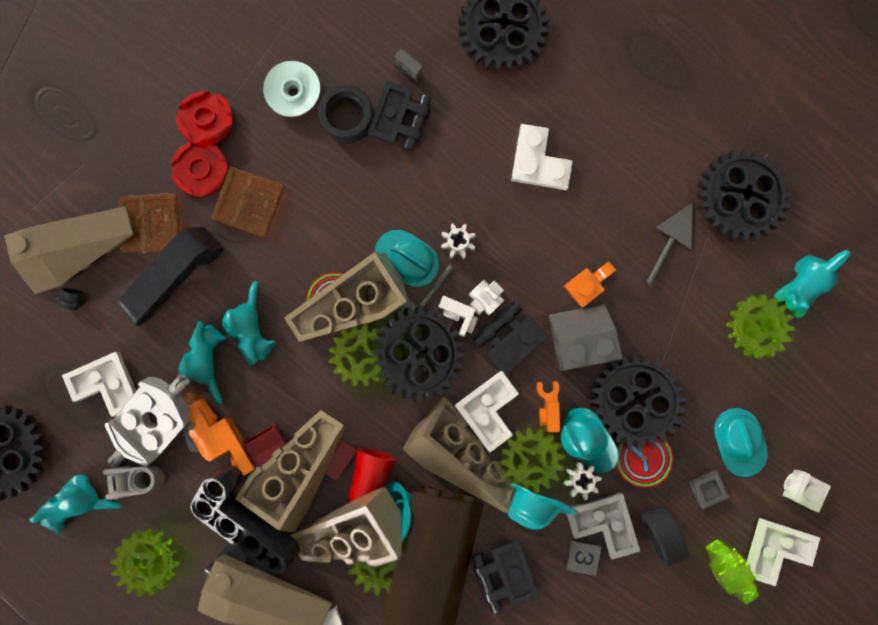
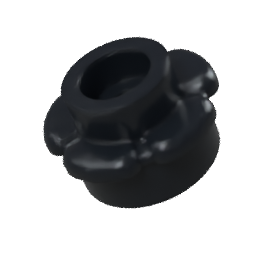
M61 288L59 295L55 297L60 302V307L67 310H78L79 306H83L86 302L83 300L85 293L73 288Z

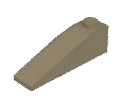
M124 206L32 226L4 235L11 264L33 293L39 294L64 286L71 281V277L81 270L88 269L92 266V262L103 254L113 251L134 236L135 232L129 208Z
M374 252L292 311L284 319L297 340L302 342L383 319L407 303L408 298L402 277L386 253Z
M442 397L413 429L403 450L423 468L504 513H508L516 492L510 486L513 483L498 461L491 460L484 450L485 446L480 439L474 436L467 426L469 424L458 409L448 399Z
M320 410L294 434V438L283 448H278L272 453L273 457L262 467L258 466L250 473L235 499L279 531L295 533L311 507L345 429V425Z
M386 487L363 495L299 528L295 533L289 534L299 544L300 551L298 555L302 561L330 563L333 559L345 560L346 564H355L356 561H367L368 565L378 566L397 560L402 556L401 511Z
M223 554L215 560L204 584L198 611L227 624L323 625L332 602Z

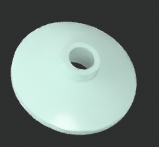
M286 61L273 67L267 74L263 86L264 97L268 105L278 114L287 117H297L309 112L315 106L320 96V83L316 73L308 65L298 61ZM291 89H298L296 96L289 95Z

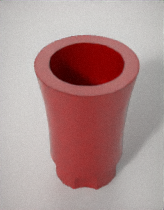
M357 448L356 464L348 495L350 497L348 503L385 487L397 459L378 450Z

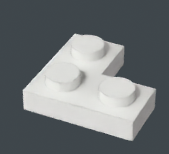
M521 124L511 181L561 190L568 189L572 160L545 156L549 128Z
M120 352L111 353L62 375L73 402H79L101 392L111 417L117 416L136 392Z
M502 371L455 404V407L489 453L513 436L496 411L519 395V393Z
M759 518L743 575L776 586L783 558L813 566L820 538Z

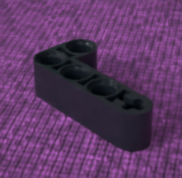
M191 227L182 230L125 291L116 305L135 326L144 324L162 307L198 266L208 265L218 258L224 250L223 246L205 227Z
M225 463L220 465L202 483L190 505L193 515L268 572L275 575L283 574L299 554L300 547L298 542L285 531H279L237 501L234 492L240 484L241 475L238 469L231 464Z

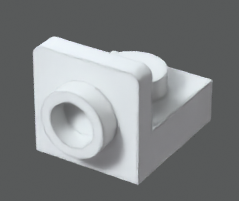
M443 296L439 309L443 311L444 317L458 322L459 318L464 319L459 336L464 337L466 332L472 334L478 317L473 316L475 308Z
M794 469L793 473L789 474L784 482L785 491L782 496L819 513L831 486L811 477L807 472Z

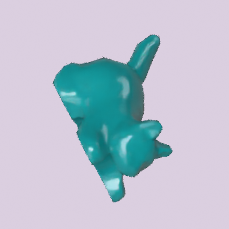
M842 251L829 261L812 255L803 257L795 265L796 278L776 292L774 295L775 301H785L786 308L794 312L796 318H802L820 295L831 291L838 283L839 275L836 270L848 259L850 251Z
M254 281L249 288L248 302L240 304L235 309L226 311L222 319L223 329L229 337L239 340V350L250 366H253L258 360H266L272 347L276 344L275 341L267 340L261 336L256 312L258 281Z
M198 321L189 342L191 351L184 354L178 367V373L186 376L184 380L188 378L198 384L207 385L211 398L220 405L223 404V399L214 378L213 349L220 342H224L226 337L221 335L219 330L213 325H207L204 328V323Z
M79 474L73 476L56 496L47 500L29 521L37 523L41 520V526L55 531L59 536L61 529L66 527L65 520L69 517L87 513L92 509H119L123 505L114 499H99L96 490L89 483V477Z

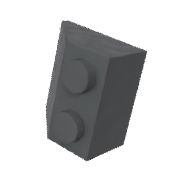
M605 304L548 315L560 371L622 359L617 331Z

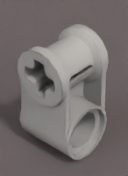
M148 465L147 467L125 466L103 470V475H107L108 494L105 495L106 500L145 494L159 489L165 481L164 471L157 465ZM145 472L151 477L149 486L143 482Z

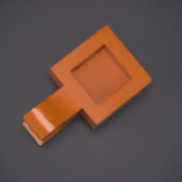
M609 261L593 274L586 268L564 285V288L577 304L583 308L605 290L600 283L615 272L616 269Z
M557 381L552 382V391L545 393L542 388V382H537V394L545 401L544 408L539 409L540 426H545L546 432H560L559 384Z

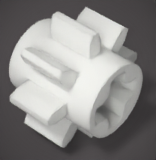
M451 224V232L449 234L442 232V237L447 240V243L442 244L441 249H449L451 251V259L455 254H460L465 259V251L467 249L474 251L475 246L469 243V240L475 238V233L468 234L466 232V224L462 228H456L454 224ZM458 236H462L464 244L454 247V241L451 238L457 239Z
M483 280L469 294L473 299L470 306L475 308L479 315L483 311L490 315L504 302V299L500 296L504 290L495 281L489 285Z
M577 462V469L573 471L566 469L570 476L569 480H565L563 484L573 487L570 491L571 496L574 497L580 492L583 499L587 500V493L591 491L599 492L595 488V484L602 479L591 474L594 471V466L590 465L584 470L582 463ZM580 474L588 478V481L584 482L583 488L576 483V480H579L581 477Z

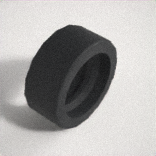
M341 85L332 88L323 96L319 104L318 115L324 131L330 138L340 143H353L367 135L374 113L369 98L362 90L354 86ZM344 99H352L358 102L363 110L362 121L357 127L350 130H341L335 127L330 119L332 106Z
M660 505L641 514L642 524L657 556L666 567L688 559L689 551L682 532L665 506Z

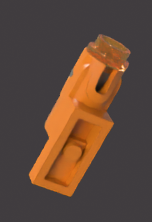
M196 390L181 396L191 408V419L182 429L190 452H200L202 457L209 462L231 452L230 461L239 472L241 471L243 475L249 474L256 469L255 464L243 447L245 440L232 417L224 418L217 422L218 416L208 406L204 397L198 395Z

